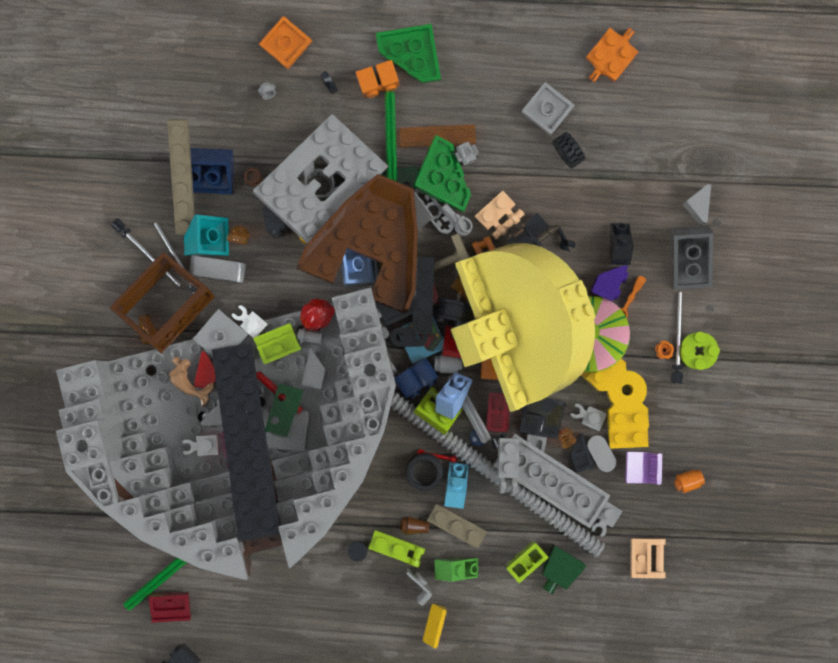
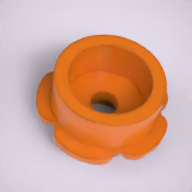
M661 341L655 347L656 355L660 359L671 358L674 351L673 345L668 341Z

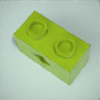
M533 540L504 566L515 580L520 583L549 557Z

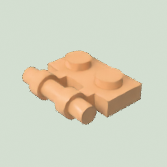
M502 191L476 214L475 218L487 231L494 226L496 231L492 233V236L497 240L501 235L504 236L508 233L507 230L512 225L519 223L520 218L525 214L521 209L513 213L511 209L516 204ZM506 215L509 219L501 225L498 221Z

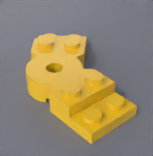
M623 359L611 368L601 372H583L581 376L597 391H607L608 399L612 403L607 409L610 449L649 447L648 408L642 403L647 394V386L644 379L636 372L626 371V362ZM624 385H628L631 389L627 396L622 393Z

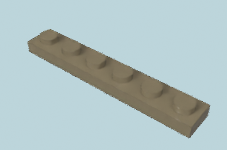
M168 119L175 233L185 235L195 215L188 119Z

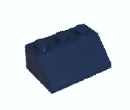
M190 148L193 193L233 194V150Z

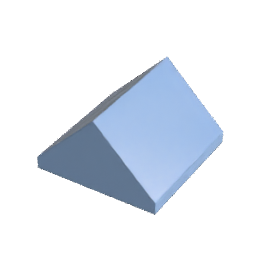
M347 249L341 262L345 287L375 283L372 259Z

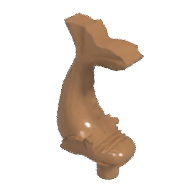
M176 356L172 360L176 367L169 373L170 381L180 391L199 397L201 406L205 407L210 401L209 394L214 391L216 384L210 383L204 389L196 390L187 377V370L191 362L188 359L182 361Z

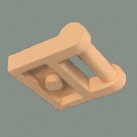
M631 538V578H666V572L664 571L665 538ZM651 545H656V571H651Z

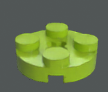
M704 332L691 333L680 343V359L690 369L703 370L711 367L716 362L720 353L716 340ZM696 346L703 348V355H695Z

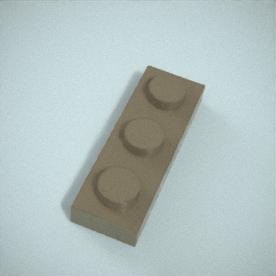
M437 503L427 519L430 523L477 549L487 533L486 530Z

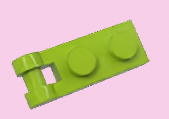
M375 530L368 548L415 567L420 566L421 561L419 560L426 550L421 546ZM409 549L414 551L413 557L407 556Z

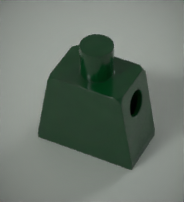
M553 544L548 554L549 558L546 560L541 572L548 578L543 589L551 594L554 593L558 585L568 589L587 565Z

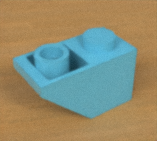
M449 463L444 506L464 508L469 464Z

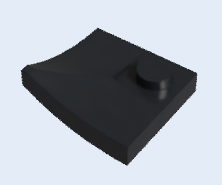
M544 398L524 406L519 432L558 439L566 402Z

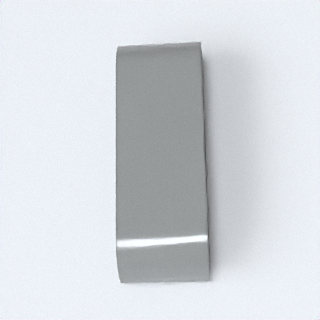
M191 256L189 273L195 277L243 283L246 264Z

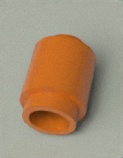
M693 469L676 475L674 484L677 491H681L684 494L701 488V485L705 484V480L699 469L696 471Z

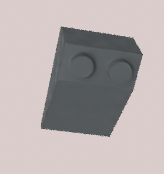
M709 226L670 228L673 289L712 287L713 231Z

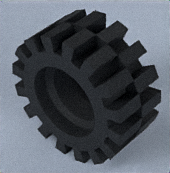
M564 132L552 141L558 155L561 156V159L564 160L569 168L573 169L586 159L582 148L579 147L578 142L575 141L574 137L572 138L570 133Z

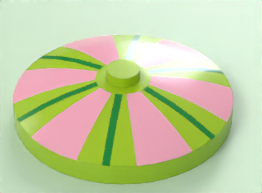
M588 296L596 316L594 318L595 340L591 358L583 372L595 373L607 370L621 360L629 345L630 329L625 314L616 304L605 298Z

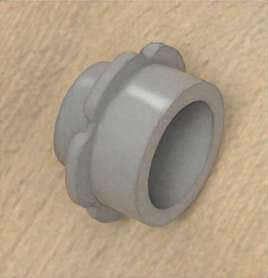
M269 82L260 85L258 94L264 100L271 99L276 95V86Z

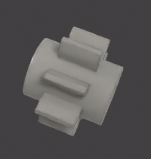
M466 142L456 148L458 151L455 153L456 159L460 163L463 162L464 166L477 160L476 155L479 152L475 144L471 146L469 142Z

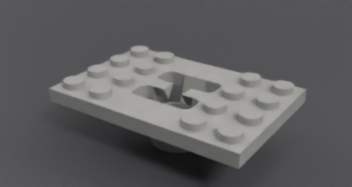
M331 114L253 190V194L308 244L349 197L377 174L381 175L388 168V165ZM317 158H322L327 162L328 166L324 169H314L313 162ZM338 173L345 181L340 186L334 188L333 175ZM301 174L303 175V184L298 180ZM317 175L324 177L330 183V192H327L326 195H315L321 184L313 179L307 185V180Z

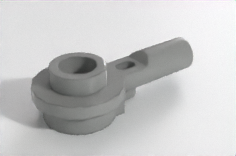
M447 203L441 207L454 222L455 231L459 235L466 236L471 232L473 225L470 219L456 214Z

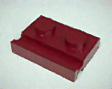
M189 591L150 593L151 623L191 620Z

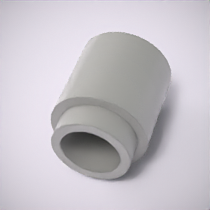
M442 354L435 356V371L454 374L455 372L458 373V370H462L461 358L443 356Z

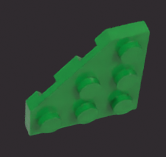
M432 24L376 33L380 55L388 60H392L393 64L422 84L441 81Z
M435 135L412 187L444 204L447 203L450 207L462 213L465 211L471 192L463 177L465 176L460 162L456 159L453 144Z

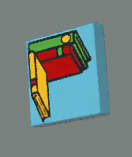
M433 317L432 335H429L428 342L422 347H405L413 364L443 350L444 340ZM413 322L402 327H413ZM399 333V337L402 340L404 336ZM416 335V340H422L423 335Z

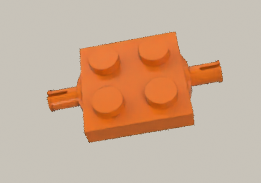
M609 28L585 57L595 69L589 76L590 80L593 78L592 82H596L601 74L615 82L639 51L631 46L628 41L635 33L632 31L629 34L632 30L631 28H628L623 36L618 35L613 29Z

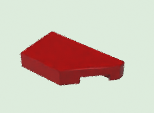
M202 351L193 386L204 389L208 384L216 383L213 363L207 353Z

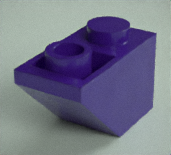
M623 265L596 276L589 294L605 298L611 302L613 299L617 300L621 292L618 288L621 282L624 283L629 274L626 272L628 266Z

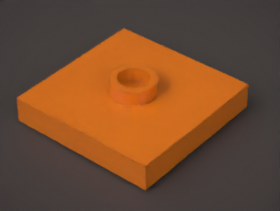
M282 16L262 39L259 46L286 69H289L312 43V39L286 17Z

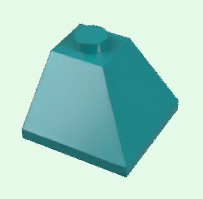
M194 215L184 235V256H229V219Z

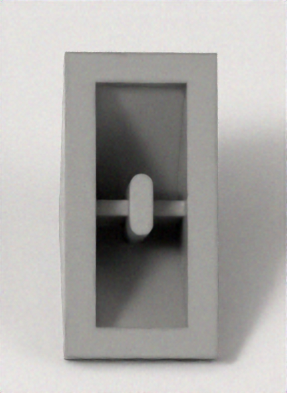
M710 184L704 186L682 204L699 225H704L708 222Z

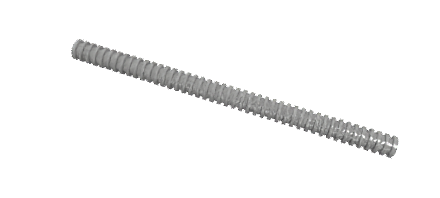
M394 393L391 403L393 411L397 410L399 415H403V418H408V422L412 421V424H416L418 429H423L422 432H427V435H431L433 440H437V443H442L441 446L444 447L445 445L446 449H450L452 454L456 453V457L460 456L461 460H465L467 465L471 464V468L475 467L477 472L480 471L481 475H486L485 478H490V481H494L496 486L499 485L498 469L493 467L491 460L488 461L487 457H482V454H478L476 449H472V446L468 447V443H463L462 439H457L458 436H453L452 432H447L445 435L413 413L416 409L413 403L409 404V400L405 401L403 396H399V393ZM505 478V492H509L511 497L514 496L515 500L519 499V503H524V506L529 507L530 511L534 510V514H539V517H543L545 522L549 521L550 525L553 524L555 529H559V532H564L563 535H568V538L570 540L573 539V542L578 543V546H583V549L588 550L589 554L592 553L593 557H598L601 554L605 543H600V540L598 538L595 539L594 535L590 536V532H585V529L580 528L579 524L575 525V522L570 521L569 517L566 518L564 513L560 514L561 511H556L554 506L551 507L550 503H545L546 500H541L540 496H536L534 492L531 493V490H527L520 483L517 485V493H511V478Z

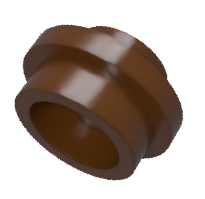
M249 168L244 173V181L251 187L258 186L263 180V175L257 168Z

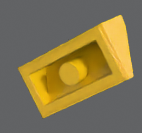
M437 604L431 605L423 636V641L433 648L438 647L447 612L446 607Z

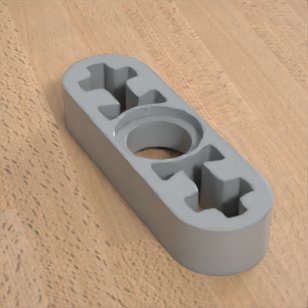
M415 189V190H414V194H415V193L417 194L418 192H420L421 194H423V192H421V191L418 190V189ZM426 194L424 196L427 202L430 199L432 200V202L426 205L427 209L431 206H436L439 210V213L433 216L434 218L430 222L440 234H450L454 227L453 221L441 209L435 198ZM441 214H443L444 217H442L441 219L444 223H450L448 226L449 230H446L445 228L442 230L441 222L438 220L437 223H435L434 220H437L441 216Z

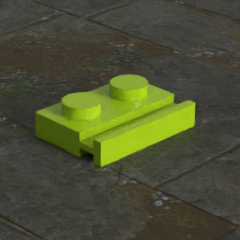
M291 323L253 338L264 365L301 350Z

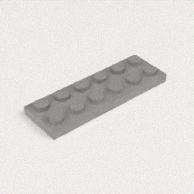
M513 433L510 438H519L517 482L588 528H591L610 495ZM498 458L496 459V461H495L494 464H493V467H495V468H497V469H498Z

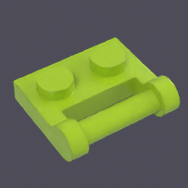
M432 386L413 413L445 435L463 408L461 407L453 419L436 413V404L430 398L432 397L436 400V396L439 393Z

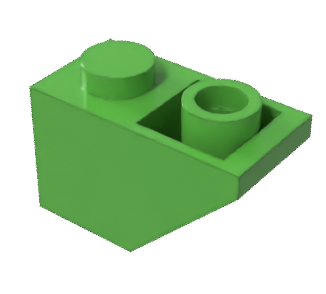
M478 558L435 559V579L453 582L478 578Z

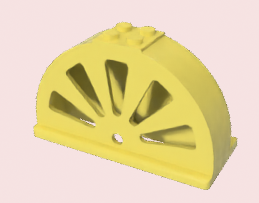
M514 243L455 263L476 319L452 328L451 332L465 367L491 358L510 412L540 401L566 388L579 378L587 367L592 355L595 340L594 318L596 316L583 281L579 280L573 270L562 259L542 247L527 243Z

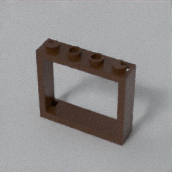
M163 252L115 300L110 309L162 354L215 296L204 284ZM171 268L194 286L197 291L151 337L126 314Z

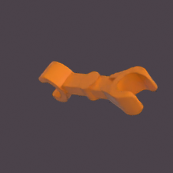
M643 276L637 277L632 292L626 299V303L623 308H620L625 313L626 318L628 317L627 308L634 300L635 294L646 281V278Z

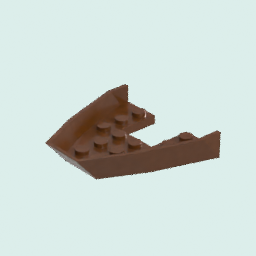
M380 174L374 176L349 197L308 242L296 269L333 284L346 250L353 251L382 263L372 289L375 302L405 314L410 307L416 289L418 227L414 189Z

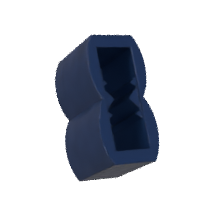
M424 358L394 379L406 398L410 396L413 399L421 393L420 389L424 386L430 388L436 384L437 381L435 379L438 376L428 360Z

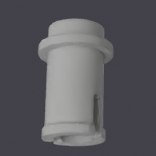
M306 328L299 329L297 340L301 341V343L310 342L321 345L323 332L309 331Z

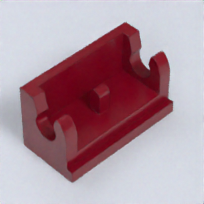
M489 392L486 429L493 432H509L510 409L504 393Z

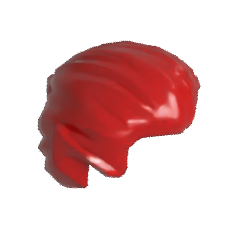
M311 299L302 307L301 323L309 331H320L328 326L335 309L325 299Z

